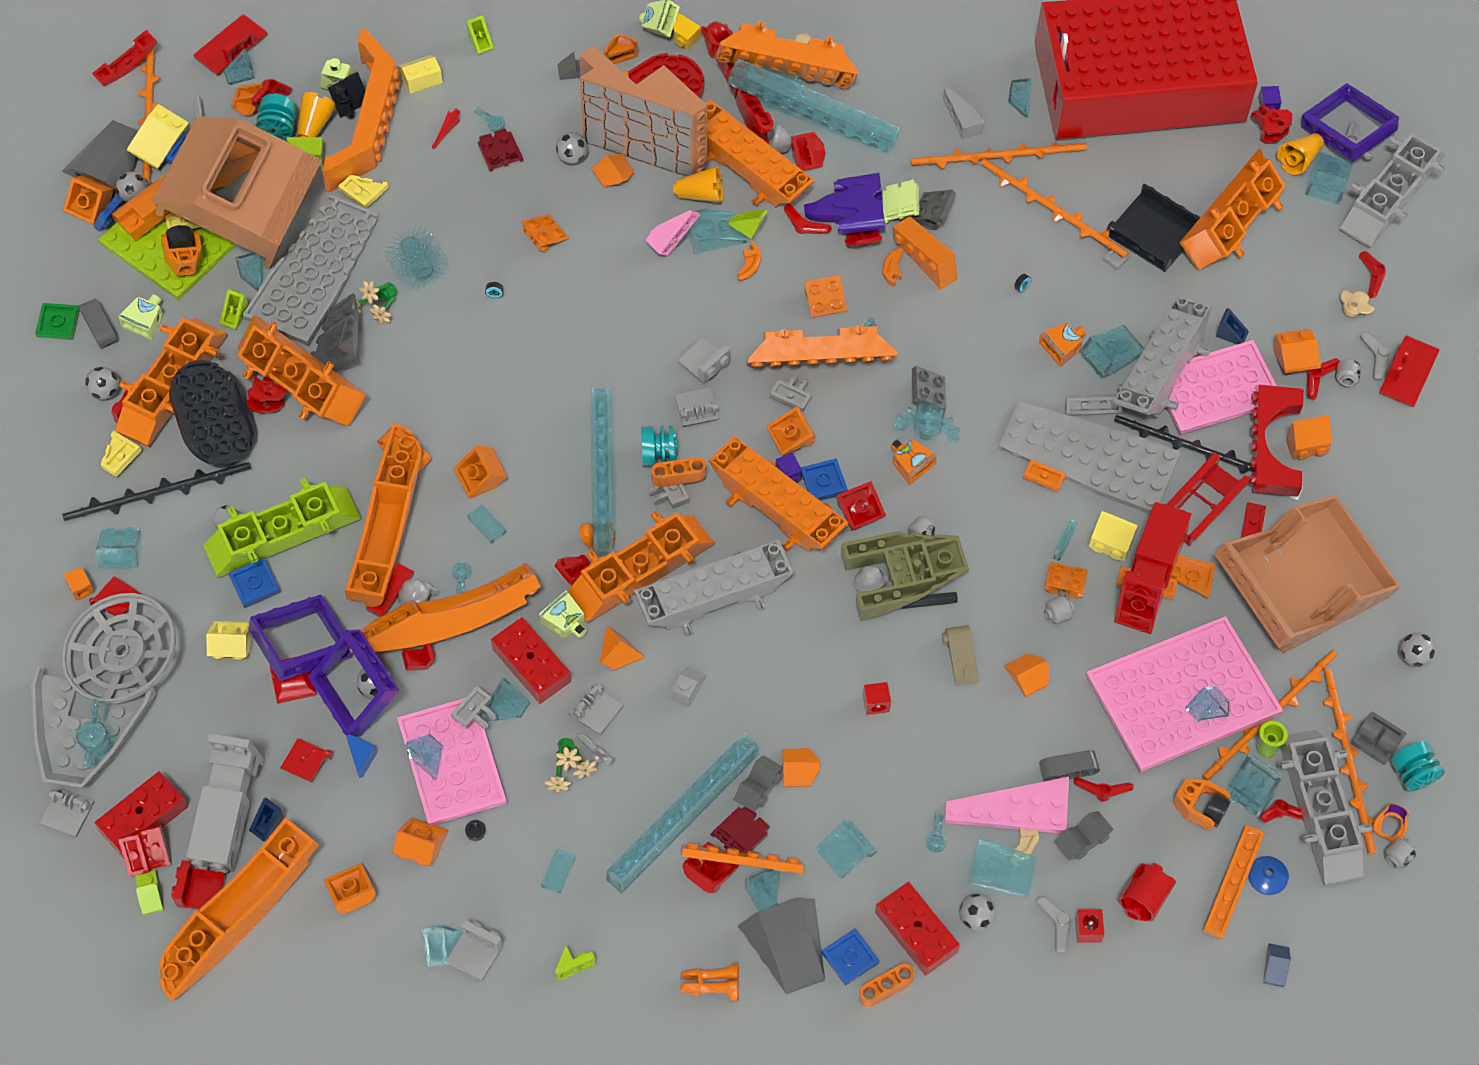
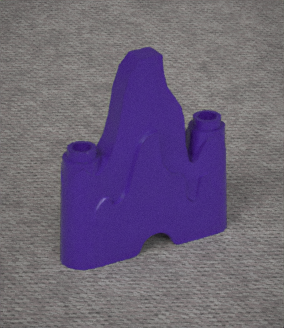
M880 173L837 179L834 182L836 193L828 194L816 202L804 204L806 218L817 221H836L838 232L847 234L885 230Z

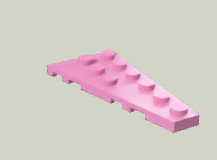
M1069 777L946 801L945 823L1020 830V828L1026 830L1033 829L1038 830V832L1062 834L1067 829Z

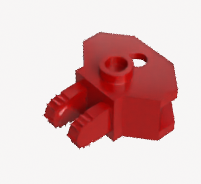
M1262 104L1258 107L1260 113L1257 110L1251 113V117L1259 124L1261 140L1263 142L1277 143L1289 134L1293 113L1288 109L1276 110L1273 108L1271 110Z
M252 376V387L247 392V405L250 410L257 413L277 412L285 406L283 397L286 396V389L270 380L269 376H264L263 381H259L257 376Z

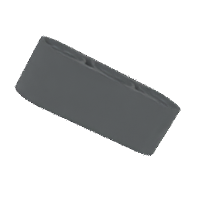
M96 298L78 306L100 348L117 341L116 335Z
M1094 750L1048 757L1039 762L1044 781L1069 777V779L1097 774L1100 771Z

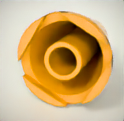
M304 92L300 102L297 137H317L333 114L336 104L325 96L322 99L317 97V93Z
M1313 133L1283 143L1277 151V158L1281 160L1283 170L1291 175L1304 173L1324 147V140L1319 134Z
M712 167L676 180V184H673L674 195L682 199L717 203L723 201V185H721L720 181L722 180L719 167Z

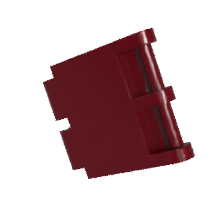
M506 128L495 131L494 137H492L491 133L479 137L478 147L489 172L503 165L506 167L509 163L518 160L519 162L523 161L522 154L512 132H507Z
M744 806L742 809L738 807L710 835L723 843V847L726 850L727 848L734 847L739 850V853L747 854V851H752L768 836L767 831L770 826L760 817L754 821L757 814Z

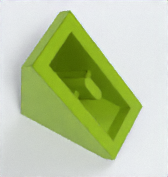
M483 15L466 20L468 38L477 54L493 49L494 46Z
M767 210L736 213L728 223L731 227L752 239L759 230Z
M232 289L227 290L219 324L235 330L238 329L243 320L242 314L248 307L245 294Z

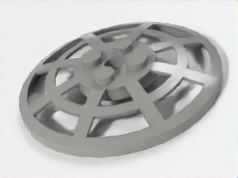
M122 593L96 602L76 619L65 638L62 650V666L68 682L83 697L98 703L116 704L142 695L162 678L171 664L176 647L174 623L167 611L158 602L144 595ZM130 602L129 614H121L105 620L100 611L112 605ZM138 603L153 607L162 616L153 624L146 617L137 614ZM94 617L99 626L92 632L86 645L74 643L82 627L88 620ZM127 620L126 629L113 631L110 627L117 622ZM135 621H139L149 627L141 636L134 631ZM165 622L169 625L171 632L169 650H161L162 640L158 631ZM104 631L107 637L102 641L100 647L93 646L96 638ZM154 635L156 650H146L145 642ZM126 648V652L123 655H118L121 649ZM72 650L83 652V666L86 672L76 678L71 668ZM90 654L98 655L101 665L91 669ZM144 658H153L149 667L142 673L138 667ZM159 658H167L161 670L148 683L145 678L155 668ZM105 670L113 674L110 683L103 682L96 676ZM132 672L136 678L127 683L118 684L121 675ZM91 679L92 682L107 689L103 698H98L86 692L79 684ZM137 683L141 687L129 695L112 698L115 690L129 688Z

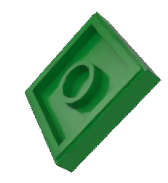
M42 303L35 332L36 337L73 340L80 312L79 305Z

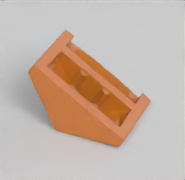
M623 34L616 35L604 49V55L614 65L638 57L637 41Z
M262 82L238 86L231 106L243 116L249 117L252 115L259 104L253 106L251 99L262 87Z
M623 154L606 155L592 168V172L603 188L620 184L628 180L635 173Z
M1025 654L1004 666L1025 698L1048 686L1049 665L1043 657Z
M809 748L782 749L784 787H811L820 771L819 758Z

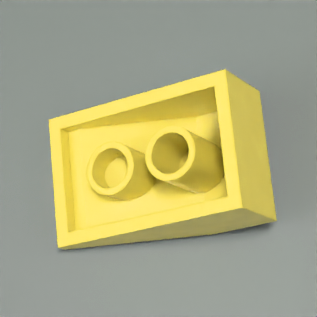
M158 104L141 126L127 151L158 169L181 135L187 131L189 122Z

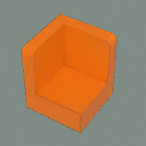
M82 567L63 574L76 601L94 593Z

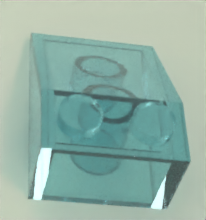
M1319 152L1305 195L1340 205L1353 162Z
M709 209L695 211L701 215L688 230L694 254L747 243L745 235L731 227L728 223L738 212Z
M1123 325L1089 337L1079 352L1094 368L1096 373L1101 378L1115 374L1140 358L1145 348Z
M1249 753L1227 791L1231 794L1230 799L1233 802L1241 804L1247 812L1259 817L1273 800L1283 776Z
M979 839L969 883L1029 897L1037 857L1001 844Z

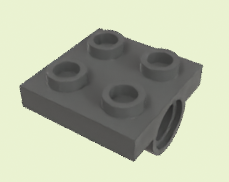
M953 189L923 192L919 202V215H913L912 218L930 230H937L941 222L945 221L956 193Z
M919 366L913 367L912 394L913 401L917 403V409L922 412H929L934 409L940 412L946 410L945 377Z
M1372 711L1353 738L1351 744L1383 765H1386L1407 733Z

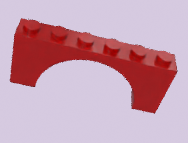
M1259 384L1257 390L1253 391L1252 402H1255V407L1252 409V419H1255V424H1252L1251 435H1254V440L1251 442V451L1254 452V457H1251L1250 467L1253 468L1250 484L1253 485V492L1298 497L1302 489V471L1283 465L1272 455L1266 443L1265 431L1269 424L1277 418L1301 413L1304 405V389Z

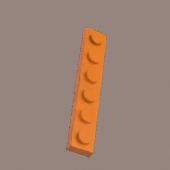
M1249 825L1245 826L1203 932L1221 940L1223 939L1265 832Z
M687 842V845L681 844L680 849L683 857L802 874L804 869L803 863L796 857L780 859L775 854H767L766 857L759 856V853L754 851H747V854L739 853V850L734 848H727V851L719 850V847L707 845V848L699 847V844Z

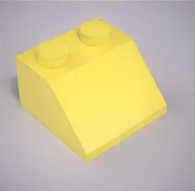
M432 55L398 65V69L410 94L443 83L441 69L436 58Z
M1102 511L1092 534L1089 547L1095 552L1107 554L1115 560L1125 561L1133 544L1138 525Z
M214 621L206 633L207 656H213L215 659L232 657L237 660L247 657L250 652L252 635L248 630L249 622Z

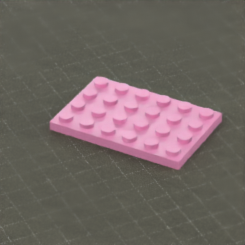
M1254 340L1211 352L1209 356L1201 355L1192 358L1189 364L1186 363L1173 385V392L1169 397V400L1179 402L1177 410L1169 407L1167 409L1181 435L1252 413V409L1255 407V402H1252L1253 391L1257 390L1258 385H1277Z
M464 699L397 717L429 826L507 804L485 730L478 726L475 721L465 728L451 718V713Z

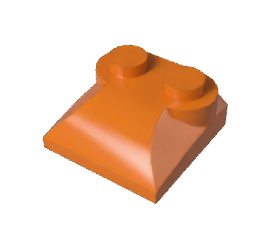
M798 406L766 426L782 456L802 446L812 445L816 438L811 425Z
M361 863L323 879L337 912L341 914L370 904L375 899V890Z

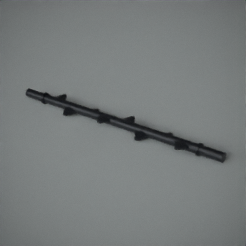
M1119 415L1115 416L1114 422L1130 427L1132 430H1138L1142 438H1146L1149 435L1171 442L1175 449L1185 447L1204 454L1206 461L1216 453L1221 457L1220 461L1239 467L1241 473L1253 472L1250 463L1236 458L1234 450L1223 454L1202 446L1200 440L1190 442L1169 434L1168 426L1166 425L1160 429H1155L1138 423L1136 420L1133 421Z
M246 462L232 467L229 466L228 468L207 474L197 469L194 477L170 483L164 477L161 478L159 487L134 493L131 489H126L124 497L103 503L92 497L88 507H81V509L63 513V520L67 521L81 516L85 517V515L106 509L117 515L121 505L142 499L152 504L156 495L178 489L183 494L188 495L192 485L213 479L218 484H223L225 476H232L235 473L251 469L250 463Z

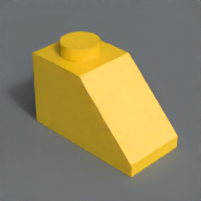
M678 13L673 27L674 42L679 47L689 50L701 38V26Z

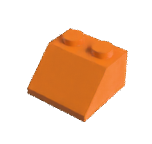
M84 175L72 177L63 211L94 225L100 213L104 212L110 203L114 189Z
M1311 329L1275 334L1273 352L1285 373L1321 368L1317 339Z
M1329 415L1292 422L1285 440L1292 460L1298 458L1306 459L1314 455L1323 456L1329 452L1332 445Z
M476 445L453 468L468 498H474L497 488L507 478L493 448L489 446Z
M411 817L397 831L392 853L402 859H411L417 861L420 865L430 866L438 857L448 834V829L436 825L429 826L427 822Z

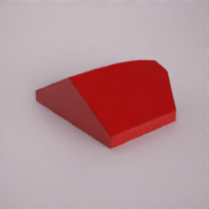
M815 132L791 137L792 155L797 167L805 171L823 166L826 155L824 143Z
M878 230L847 233L844 242L847 247L877 243L882 240V236Z
M582 554L579 557L558 559L554 566L570 585H573L580 577L581 571L590 566L591 562Z

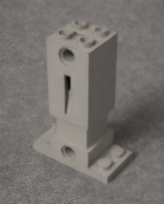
M209 734L208 742L212 748L208 762L212 766L208 786L202 787L186 858L191 862V865L196 866V869L208 871V868L216 869L215 872L228 874V871H235L250 805V800L246 797L250 777L256 778L258 766L263 767L264 758L250 740Z

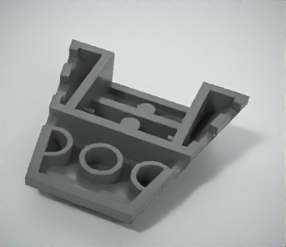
M112 120L62 172L72 177L84 175L106 184V186L113 188V193L117 195L115 189L116 181L122 174L134 169L136 156L128 152L127 148L139 130Z
M353 293L330 309L321 328L324 332L316 340L318 344L317 349L311 352L312 356L325 365L327 361L334 364L332 370L335 372L354 361L356 357L358 312L356 295Z
M795 898L758 911L738 925L740 931L744 933L750 945L757 951L760 959L767 965L771 974L786 994L825 981L815 899Z

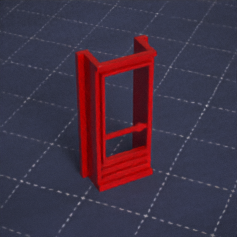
M1216 453L1202 465L1166 504L1167 506L1180 509L1194 494L1213 509L1190 535H1186L1184 543L1189 547L1251 481L1246 475L1239 481L1218 466L1221 457ZM1204 482L1224 496L1217 506L1196 492Z

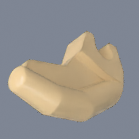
M1020 828V843L1009 854L1008 861L1011 864L1022 862L1033 853L1039 842L1038 830Z

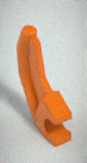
M753 242L750 243L751 251L743 248L745 265L738 272L737 278L739 281L750 278L758 270L762 260L760 250Z
M901 247L890 251L883 263L882 275L892 287L896 285V281L893 278H897L899 281L902 280V274L898 268V262L903 256Z

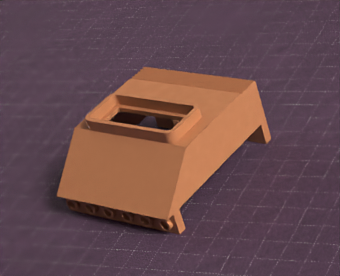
M196 117L151 202L157 207L155 214L162 217L166 209L266 258L263 266L270 269L302 200L307 196L322 160L240 118ZM238 141L258 151L259 154L234 202L231 203L209 191L233 145Z

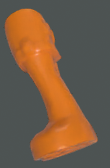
M732 963L728 967L721 969L700 970V968L681 972L682 980L696 981V983L681 984L680 991L682 993L693 994L694 996L706 993L727 994L732 1002L739 1001V963ZM709 979L730 980L727 982L704 983V980Z

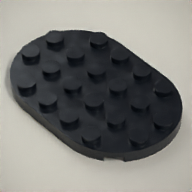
M199 360L182 366L171 380L169 399L185 445L194 456L210 465L231 466L239 463L249 454L256 439L255 425L239 381L230 371L227 372L215 362Z

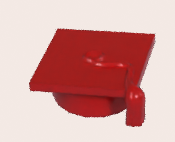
M113 576L94 598L89 599V603L91 606L104 598L122 593L140 595L141 593ZM130 602L115 604L105 608V610L114 616L125 614L129 611Z
M297 738L280 769L311 783L325 757L327 756L331 760L333 755L329 749L325 751Z

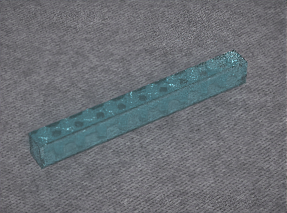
M739 58L736 60L728 78L727 84L887 153H890L900 130L895 125Z
M592 388L590 398L592 550L600 558L613 552L610 389Z
M744 733L606 871L607 881L622 894L759 755V745Z

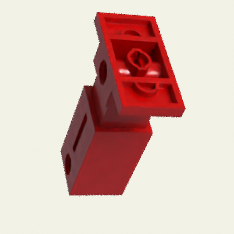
M1154 503L1135 552L1131 571H1126L1114 623L1152 634L1164 590L1168 587L1184 544L1192 513L1167 506L1166 504Z

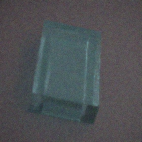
M480 505L467 515L471 523L491 544L506 534V529L483 505Z
M1069 521L1055 549L1053 559L1061 560L1075 532L1077 525L1075 521Z
M556 849L541 887L561 894L576 856Z

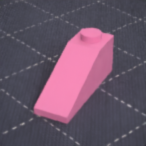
M689 210L652 229L646 241L658 254L668 256L701 214Z

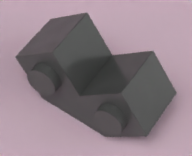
M762 755L755 761L748 778L741 782L733 800L753 812L759 807L762 808L774 785H778L783 775L780 773L783 766Z
M1096 811L1089 813L1076 827L1067 828L1054 842L1068 860H1080L1099 843H1105L1110 838L1109 834L1114 829L1102 814Z

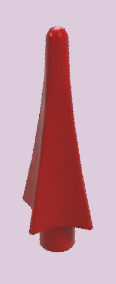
M455 108L452 113L450 111L447 112L440 132L432 145L433 149L460 122L458 119L461 113L460 110Z

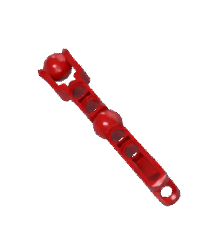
M717 21L701 28V32L705 37V45L711 57H715L720 42L733 34L726 23L723 24ZM717 60L724 77L727 79L729 88L734 92L736 104L746 127L769 144L767 132L772 131L774 122L770 113L764 111L754 88L751 86L750 78L744 73L745 69L737 66L735 63H722Z

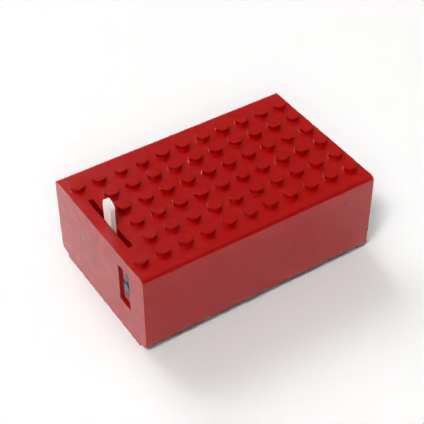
M1060 0L1041 2L1035 47L1055 139L1247 121L1258 80L1237 0Z

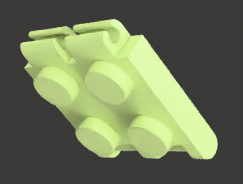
M913 179L901 182V187L898 183L886 186V191H883L885 223H889V220L897 218L901 220L905 216L913 214L915 216L919 215V186Z

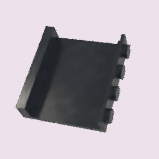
M1144 183L1138 197L1116 222L1111 221L1108 224L1107 231H1109V238L1163 272H1166L1184 251L1180 241L1200 219V216L1193 214L1184 206L1177 204L1168 196H1164L1153 187Z

